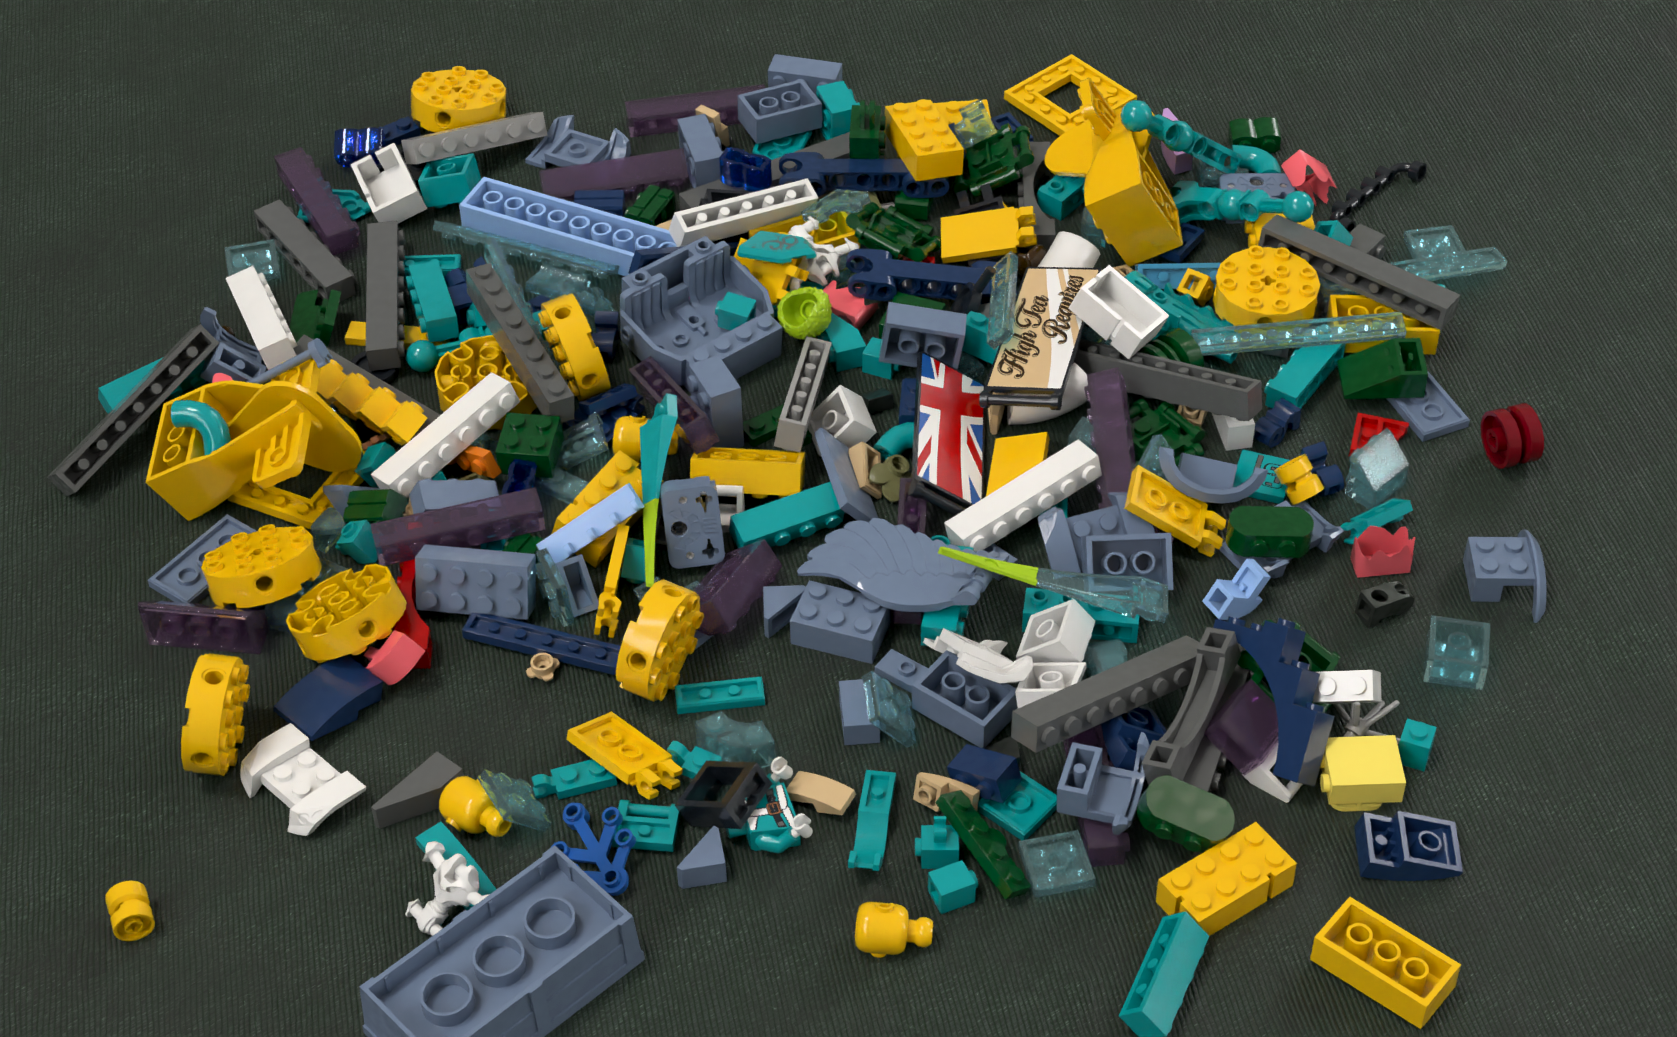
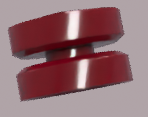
M1520 403L1508 406L1507 409L1500 408L1486 411L1482 416L1480 426L1483 447L1488 459L1495 467L1504 469L1516 466L1518 462L1529 463L1540 459L1544 450V434L1538 415L1530 405Z

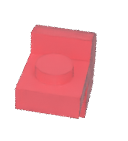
M393 631L380 649L370 646L363 656L371 661L366 669L387 685H393L410 672L426 650L404 633Z

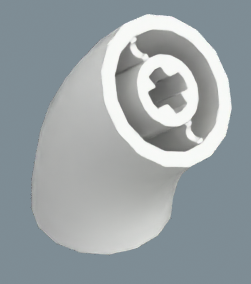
M1063 231L1057 234L1038 267L1093 268L1100 256V252L1086 239Z
M1074 362L1063 394L1061 410H1051L1050 407L1007 406L1008 425L1037 423L1068 413L1095 395V387L1087 374ZM1008 393V394H1007V395H1023V396H1051V395H1048V394H1020V393Z

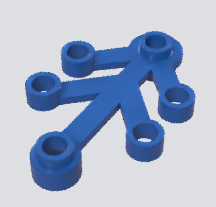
M581 803L568 804L563 811V820L571 829L577 830L588 850L569 848L563 841H558L551 847L555 845L560 850L564 849L563 853L572 861L597 864L601 872H584L609 895L618 896L624 893L629 884V875L624 867L630 849L636 843V838L626 828L616 833L617 827L623 821L622 814L615 807H609L604 810L602 820L605 825L598 842L588 825L590 814ZM612 815H616V817L613 820L609 821V818ZM615 836V842L619 847L611 864L608 854ZM629 836L627 841L622 842L624 837Z

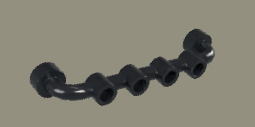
M1415 160L1413 163H1396L1389 168L1380 165L1375 172V179L1365 177L1361 183L1360 191L1354 188L1348 191L1346 196L1347 202L1341 200L1334 202L1330 221L1338 220L1350 233L1356 227L1355 221L1348 219L1352 209L1356 206L1362 207L1367 197L1371 194L1377 195L1381 186L1385 183L1390 184L1394 180L1395 175L1400 172H1408V178L1417 182L1421 181L1426 174L1427 164Z

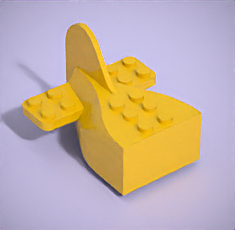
M1091 78L1080 81V88L1077 90L1082 101L1080 111L1085 120L1089 119V121L1066 131L1050 145L1045 154L1046 167L1051 173L1058 176L1086 177L1084 184L1085 207L1092 215L1096 228L1102 229L1106 242L1114 246L1129 267L1182 246L1183 240L1178 209L1148 150L1152 136L1148 133L1147 129L1140 132H1132L1126 129L1121 123L1120 115L1122 108L1113 110Z
M311 358L271 379V382L264 385L234 380L219 381L206 384L164 403L145 483L186 520L190 521L225 501L251 478L260 488L264 489L272 487L288 478L296 477L303 470L304 464L330 472L350 470L361 459L362 444L356 432L316 394L321 368H318L315 360ZM176 400H192L208 404L217 410L228 424L232 441L211 452L209 455H204L203 438L198 430L191 427L177 428L173 425L171 420L173 402Z

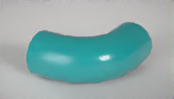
M1245 145L1231 146L1232 151L1242 156L1238 169L1250 170L1254 173H1281L1278 161L1269 152Z
M176 400L173 402L171 407L173 425L177 428L191 427L198 430L203 438L204 455H209L211 452L232 441L228 424L221 414L208 404L192 400Z
M905 422L892 427L877 441L873 448L880 452L883 461L890 456L901 455L904 451L913 448L914 422Z

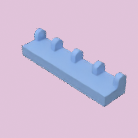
M626 484L536 544L545 558L543 560L545 566L548 569L554 568L555 563L566 560L644 508V504L631 484Z

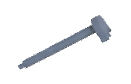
M316 338L308 342V350L247 382L264 384L311 358L315 360L318 368H321L330 363V359L333 357L324 343Z

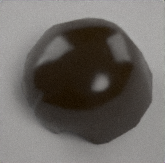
M1036 245L1027 254H1017L1018 261L1009 260V265L1013 266L1017 274L1023 277L1027 267H1038L1047 254V249L1043 245Z

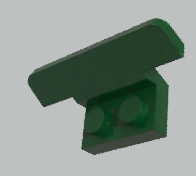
M331 289L329 299L323 298L322 306H315L318 290L298 294L289 326L296 343L303 335H306L313 340L316 338L320 339L328 347L341 292Z

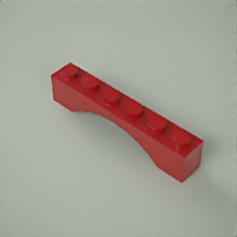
M409 524L408 534L403 536L402 539L405 556H400V572L402 576L397 577V586L407 604L403 615L391 629L392 632L404 633L426 650L412 669L430 668L433 650L430 628L416 611L415 557L424 544L445 546L442 524Z

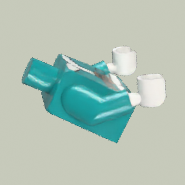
M777 757L772 761L771 770L773 774L769 773L767 775L772 785L742 829L726 828L729 839L746 835L750 849L754 851L764 850L780 854L789 847L801 845L800 835L803 838H808L813 832L812 828L808 825L811 823V819L802 813L795 814L785 784L779 781L780 779H789L793 775L792 768L787 765V760L783 757Z

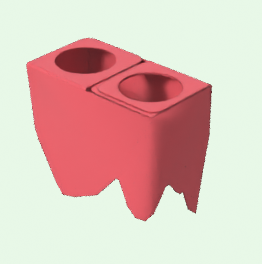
M1300 149L1281 165L1291 185L1298 191H1305L1309 194L1315 206L1316 201L1313 192L1327 204L1329 186L1337 188L1327 166ZM1309 165L1314 173L1306 175V166Z
M833 280L823 289L829 296L832 313L860 331L877 310L878 303L865 305L864 298L853 296L849 292L848 287L836 289L837 283Z
M1369 526L1358 538L1355 537L1350 558L1357 578L1410 573L1415 537L1412 540H1408V530L1406 527H1400L1392 535L1384 528Z

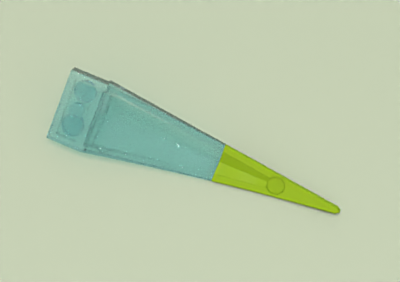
M940 547L938 554L1133 619L1138 614L1148 621L1165 623L1169 614L1168 585L1141 576L1087 574L1038 568L986 558L947 547Z

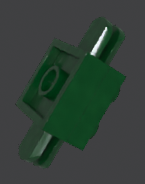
M860 100V105H852L849 134L850 159H885V151H881V149H886V134L881 131L886 130V116H881V106H875V100H870V105H866V100Z

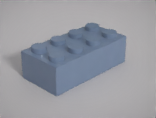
M424 544L415 557L416 610L469 615L481 613L503 618L528 620L536 607V554Z

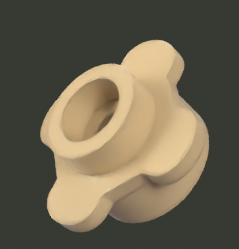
M538 653L531 658V667L526 670L529 678L537 677L544 681H550L554 678L553 673L555 669L560 666L559 660L553 658L548 653Z

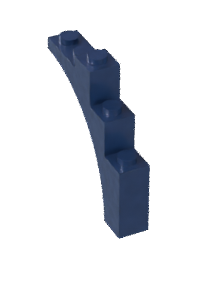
M1229 616L1227 622L1216 619L1213 628L1235 631L1238 644L1245 648L1255 659L1269 683L1278 719V750L1273 775L1315 787L1334 716L1323 713L1324 706L1312 703L1320 673L1310 671V664L1298 661L1306 632L1295 629V622L1278 618L1277 623L1265 620L1264 626L1252 623L1251 628L1245 627L1246 621Z

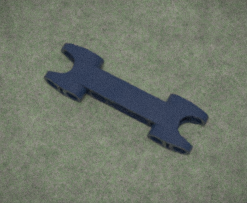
M817 152L787 153L779 160V170L783 174L779 180V186L787 181L796 182L808 178L818 197L822 196L825 191H903L906 196L911 198H931L943 196L949 190L947 177L915 181L902 159H824ZM787 161L796 163L793 168H785L783 166ZM938 181L943 182L945 184L940 189H935L932 187V185Z
M854 249L846 256L847 268L854 273H858L849 278L848 290L853 296L859 298L888 301L894 298L897 292L912 296L955 300L963 286L968 282L975 284L987 266L993 267L996 273L982 291L980 305L1016 298L1018 291L1009 288L1018 279L1016 269L1009 264L977 261L971 267L895 260L889 251L878 249ZM854 258L863 259V261L859 263L851 262V260ZM1005 273L1012 274V277L1008 279L1001 278L1000 276ZM855 283L865 284L862 288H855L853 285Z

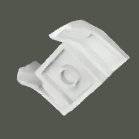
M944 628L940 636H937L935 640L925 638L923 641L924 644L941 653L948 650L959 657L956 662L957 665L968 672L997 683H1018L1024 681L1033 668L1032 657L1028 655L1013 662L1000 654L1007 645V642L984 640L978 643Z
M291 723L259 741L241 762L240 778L249 798L255 796L263 784L290 808L287 832L297 835L308 836L313 833L330 814L366 791V786L348 771L340 774L309 746V738Z

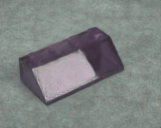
M765 539L725 553L723 561L715 564L693 591L700 596V612L704 613L703 621L700 627L696 629L697 631L708 636L718 633L724 635L731 632L737 626L736 621L750 611L749 606L751 603L763 595V586L771 584L776 579L775 575L781 569L782 564Z
M159 600L142 601L137 606L149 645L260 654L269 631L265 610Z

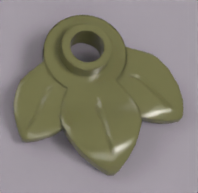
M896 454L886 458L883 463L875 464L871 468L869 480L871 483L882 485L881 490L886 499L895 503L902 499L905 492L908 493L912 474L909 472V462L905 457Z

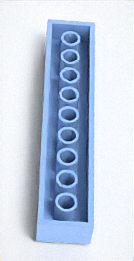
M483 177L459 204L462 228L622 276L629 275L628 272L635 250L677 247L667 229L487 177Z

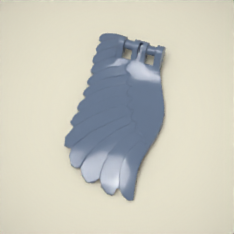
M872 518L869 522L862 520L848 522L844 528L827 534L824 540L825 544L819 545L808 553L807 559L809 561L798 568L797 574L798 576H825L840 579L885 608L903 612L939 611L953 605H975L981 596L980 593L984 592L992 581V575L996 574L995 572L938 554L940 547H947L1005 562L1009 559V553L1002 552L1000 554L995 551L988 553L984 550L975 552L968 548L961 550L956 545H946L938 539L932 541L923 533H913L910 528L902 524L894 526L884 519Z

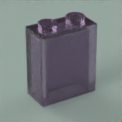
M1252 679L1232 693L1210 721L1204 734L1244 776L1260 766L1278 743V719L1275 703Z

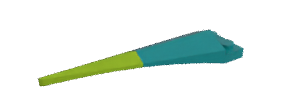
M666 393L661 403H657L652 419H648L646 424L640 427L642 500L645 506L643 508L646 587L654 585L655 533L659 495L666 457L678 418L677 395Z

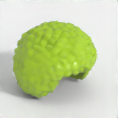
M816 287L798 288V290H792L782 297L777 305V318L780 321L779 324L789 336L800 340L806 339V336L815 338L828 328L831 322L832 305L828 294L822 289H817Z

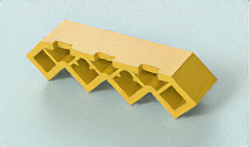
M331 359L330 363L321 367L316 394L329 406L333 404L337 407L340 413L355 421L358 418L361 419L368 428L383 435L386 431L392 436L394 442L400 445L408 443L426 421L427 417L422 414L424 410L413 401L409 403L407 400L399 403L396 400L397 396L386 387L382 389L379 386L372 389L367 378L359 373L355 375L353 372L346 375L342 372L343 367L335 360Z

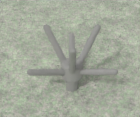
M1382 700L1363 719L1360 717L1359 701L1351 703L1350 717L1340 704H1333V706L1347 723L1344 727L1347 730L1344 737L1364 735L1386 736V734L1368 729L1373 723L1396 708L1400 702L1395 700L1380 711L1385 705V701ZM1396 737L1397 744H1399L1400 738Z

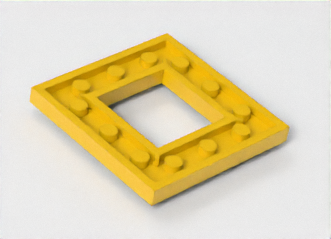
M1072 54L1004 91V99L1059 136L1089 121V119L1085 120L1080 109L1069 114L1044 97L1071 81L1080 87V81L1091 78L1113 110L1124 107L1126 103L1132 100H1137V95Z
M362 449L361 459L366 450ZM358 464L347 471L333 472L313 497L308 499L274 486L262 489L251 478L232 494L228 501L321 533L337 513L323 492V486H360L364 479L355 472Z

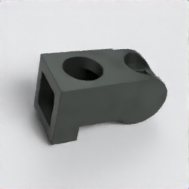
M1401 582L1385 583L1361 591L1354 612L1368 628H1372L1379 624L1380 619L1394 614L1402 615L1413 606L1415 599Z

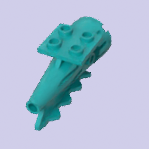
M1136 270L1124 277L1169 315L1158 334L1152 340H1155L1159 335L1171 328H1180L1194 338L1201 352L1222 359L1229 364L1236 359L1238 350L1230 344L1246 345L1249 343V338L1245 334L1233 329L1234 325L1226 319H1218L1211 306L1199 308L1194 304L1190 294L1187 293L1181 296L1175 294L1169 282L1165 285L1164 291H1162L1156 284Z

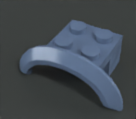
M204 307L200 315V323L219 344L206 357L199 377L212 383L214 374L223 373L231 376L234 381L247 382L264 373L266 366L257 347L229 334L218 323L216 318L217 312L211 308Z
M1159 446L1158 458L1166 479L1183 494L1203 502L1223 504L1237 502L1249 497L1259 489L1268 473L1266 469L1254 467L1249 479L1241 485L1233 487L1237 470L1236 464L1181 453L1177 467L1173 456L1174 449Z
M1526 529L1521 530L1517 537H1468L1463 563L1471 602H1500L1503 586H1534L1532 616L1534 623H1537L1546 609V575L1543 555L1536 538Z
M1141 732L1137 743L1134 771L1102 765V748L1072 742L1057 787V812L1111 823L1113 835H1119L1128 829L1135 817L1137 804L1141 797L1146 777L1141 763L1150 744L1145 733Z

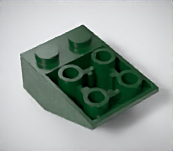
M1420 338L1391 339L1337 360L1344 399L1424 398L1428 371Z

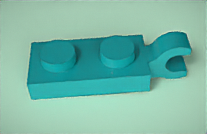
M1393 498L1350 519L1351 522L1343 523L1340 526L1343 530H1351L1350 537L1346 538L1344 543L1353 544L1355 537L1358 538L1369 526L1382 528L1384 524L1402 520L1404 518L1403 515L1413 511L1410 500Z
M593 759L551 769V777L545 774L531 777L535 798H544L556 793L559 800L617 785L616 776Z

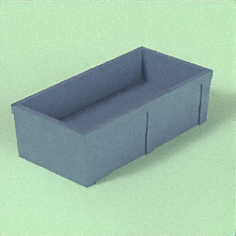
M554 845L544 852L542 857L468 911L464 910L453 918V922L375 978H370L359 986L364 1016L363 1033L367 1037H545L645 960L644 952L640 948L633 916Z

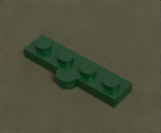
M961 790L942 794L935 803L946 816L1003 897L1010 899L1025 894L1032 886L1025 878L1022 870L1017 867L1005 849L1006 839L1004 835L997 829L989 828L987 822L981 818L972 806L970 799Z

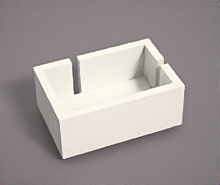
M395 143L375 152L385 170L383 172L379 171L371 155L351 164L378 222L397 221L400 223L427 209Z
M1110 265L1080 288L1068 308L1106 341L1111 339V345L1127 359H1130L1151 341L1169 317L1164 310Z

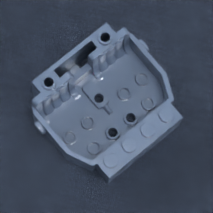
M704 236L622 278V293L620 294L621 340L653 374L680 386L684 385L690 393L691 390L687 383V377L690 376L689 364L719 355L736 380L781 355L783 327L774 319V310L768 290L750 273L745 265H742L735 257L730 256V246L725 241L714 244L707 236ZM727 291L755 299L756 318L733 330H727L718 327V316L715 315L716 305L719 300L723 301Z

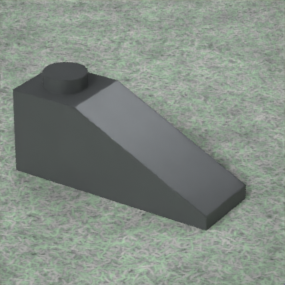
M436 751L371 807L375 826L381 829L438 809L439 799L445 786L453 779L464 776L463 769Z

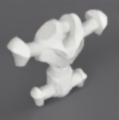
M809 216L808 222L803 225L793 226L787 235L799 236L808 240L817 257L806 259L803 256L798 268L809 271L807 277L809 280L825 286L828 284L825 278L827 274L832 272L836 278L840 276L838 269L840 256L854 249H859V245L851 242L848 238H845V244L835 248L832 244H815L813 242L814 238L808 233L814 229H819V221ZM791 276L789 281L790 292L798 290L803 280Z
M437 841L427 843L423 861L431 862L436 869L433 874L434 896L436 897H434V900L428 901L425 908L422 907L419 899L408 902V908L405 913L407 917L413 916L417 920L420 931L432 936L443 929L441 925L449 916L448 910L452 906L464 905L468 907L470 904L475 906L488 896H482L477 893L479 890V876L476 868L472 865L467 867V860L461 854H455L445 860L442 856L445 852V847Z

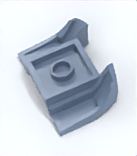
M574 115L561 116L553 121L547 132L548 136H545L525 159V163L547 169L551 164L577 171L578 173L586 174L587 183L608 189L626 167L631 154L630 141L617 128L613 130L610 141L575 131Z
M1128 492L1107 493L1113 506L1065 518L1063 509L1053 507L1038 517L1054 581L1083 572L1081 536L1155 533L1152 524L1124 509Z
M1285 500L1276 505L1280 507H1298L1311 515L1314 521V529L1309 549L1316 546L1326 553L1332 547L1335 540H1338L1341 534L1344 533L1340 526L1330 524L1306 501L1291 506ZM1226 541L1222 543V547L1219 549L1238 569H1240L1246 559H1254L1271 578L1283 576L1289 560L1293 559L1283 557H1242L1232 552L1228 548Z

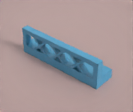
M1221 263L1135 264V270L1146 276L1159 289H1164L1168 282L1171 284L1172 289H1177L1187 269L1190 268L1210 276V280L1215 284V288L1216 274ZM1192 279V281H1191V283H1190V285H1189V287H1188L1187 289H1190V288H1191V286H1192V284H1193V282H1194L1193 279Z

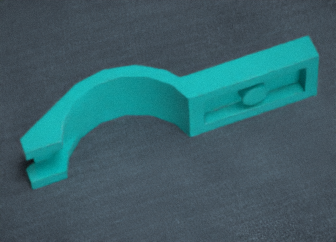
M866 770L858 809L854 850L850 851L848 868L857 867L879 871L882 866L896 784V773Z

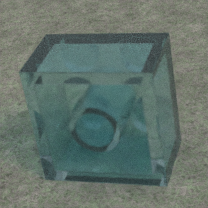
M1431 615L1426 637L1423 682L1483 690L1489 664L1490 623Z

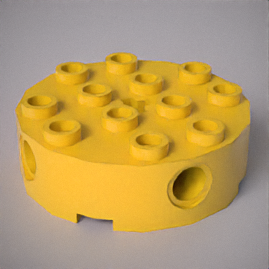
M455 66L452 70L424 72L419 79L413 82L411 88V116L414 120L420 121L421 127L435 133L502 119L506 116V88L500 80L489 75L486 70H466L465 67Z
M1254 245L1248 249L1231 254L1220 264L1216 274V287L1213 294L1215 311L1222 320L1226 319L1234 325L1233 329L1242 334L1260 338L1286 337L1294 334L1295 329L1302 326L1306 327L1313 321L1317 309L1320 282L1317 271L1305 259L1293 254L1287 248L1280 247L1276 249Z
M572 293L564 294L542 303V311L538 313V317L542 327H547V330L543 332L549 346H554L552 348L557 363H561V365L557 366L564 380H569L566 384L573 395L577 396L581 402L610 389L611 385L599 348L594 344L591 328L575 296Z
M493 335L470 338L461 342L460 348L453 350L451 353L447 351L440 358L435 369L440 408L443 412L491 372L509 381L520 400L508 413L530 414L537 408V405ZM507 414L488 430H502Z
M269 524L260 527L256 532L249 534L240 532L231 536V541L204 555L205 559L201 570L208 583L210 597L216 605L225 607L229 603H235L237 608H250L269 604L302 590V583L314 581L320 575L322 565L313 546V536L303 526L275 528V525Z
M370 564L365 565L363 570L355 573L352 569L339 572L317 584L295 603L298 609L294 613L288 614L286 623L304 656L317 661V663H323L348 654L359 655L367 649V645L377 639L380 640L389 636L392 633L391 628L403 615L407 602L388 567Z
M664 579L654 583L639 603L641 613L636 622L630 621L618 654L616 680L621 682L619 686L621 689L653 702L656 700L662 701L668 689H675L680 678L679 672L687 655L692 654L696 648L698 639L694 635L704 618V613L700 612V596L696 592Z
M209 653L201 655L196 662L185 703V708H189L188 721L186 725L182 726L181 759L185 771L225 776L230 766H236L238 749L235 746L236 743L242 744L245 727L240 726L243 719V702L248 701L250 685L245 684L248 679L249 665H244L240 657Z

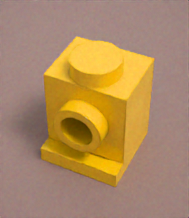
M1188 268L1177 291L1180 295L1190 294L1194 304L1204 307L1205 303L1213 295L1215 284L1210 280V276ZM1192 279H1193L1194 282H1193V284H1192L1190 290H1188L1187 288L1189 287V285H1190V283H1191V281H1192Z

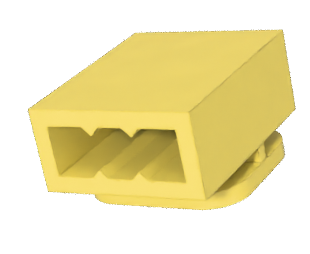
M1395 735L1328 738L1320 766L1323 773L1320 777L1321 791L1327 793L1329 805L1343 812L1372 811L1378 809L1382 803L1402 802L1406 780Z

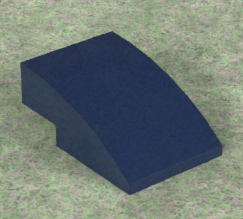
M345 655L327 661L306 675L274 705L273 711L289 724H293L310 741H313L358 719V710L380 701L383 681L351 656Z
M1139 706L1101 723L1106 749L1114 767L1134 771L1137 743L1141 732L1145 733L1150 745L1152 740L1158 741L1167 732L1154 711L1144 706Z
M1397 811L1393 818L1363 812L1354 826L1360 877L1392 881H1422L1455 877L1463 873L1456 823L1454 821Z

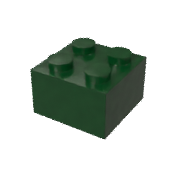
M507 413L495 451L497 464L501 470L500 474L553 478L564 440L560 416Z

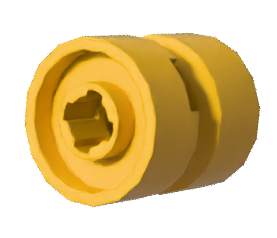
M1306 454L1300 455L1274 470L1280 483L1287 485L1285 492L1292 505L1298 504L1324 489L1318 475L1311 473L1313 466Z
M124 881L108 890L105 901L116 938L122 941H134L150 934L155 927V920L152 909L149 906L150 901L144 884L138 881Z

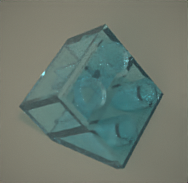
M1386 428L1380 434L1372 436L1366 445L1360 449L1357 448L1351 454L1349 459L1351 463L1350 470L1346 477L1347 487L1345 494L1369 510L1378 506L1406 483L1409 463L1391 430Z

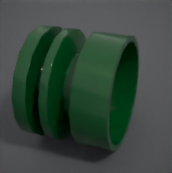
M1180 328L1169 329L1155 340L1149 341L1138 351L1204 367L1200 347L1189 333Z

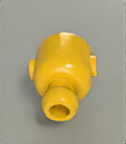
M630 415L618 418L614 427L613 453L616 454L620 450L639 463L641 461L640 427L645 425L649 418H645V416H642V418L632 417ZM675 430L672 434L667 455L677 453L679 433Z
M468 776L453 779L445 786L439 799V810L446 819L445 822L452 825L459 832L464 830L471 834H479L487 831L493 837H501L509 831L512 825V817L507 810L499 809V799L492 790L493 787L479 777L477 780Z
M866 902L861 904L857 911L855 946L859 950L871 953L872 956L877 958L884 957L886 954L896 955L902 953L907 942L915 943L919 947H928L932 941L933 921L927 917H921L917 920L909 919L908 911L902 905Z

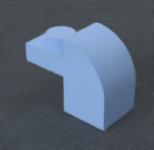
M1246 559L1232 581L1217 579L1202 602L1219 620H1228L1229 616L1238 619L1252 612L1262 602L1258 595L1271 577L1254 559Z

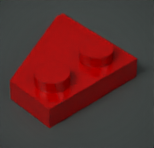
M1358 412L1349 456L1376 462L1407 433L1409 423Z

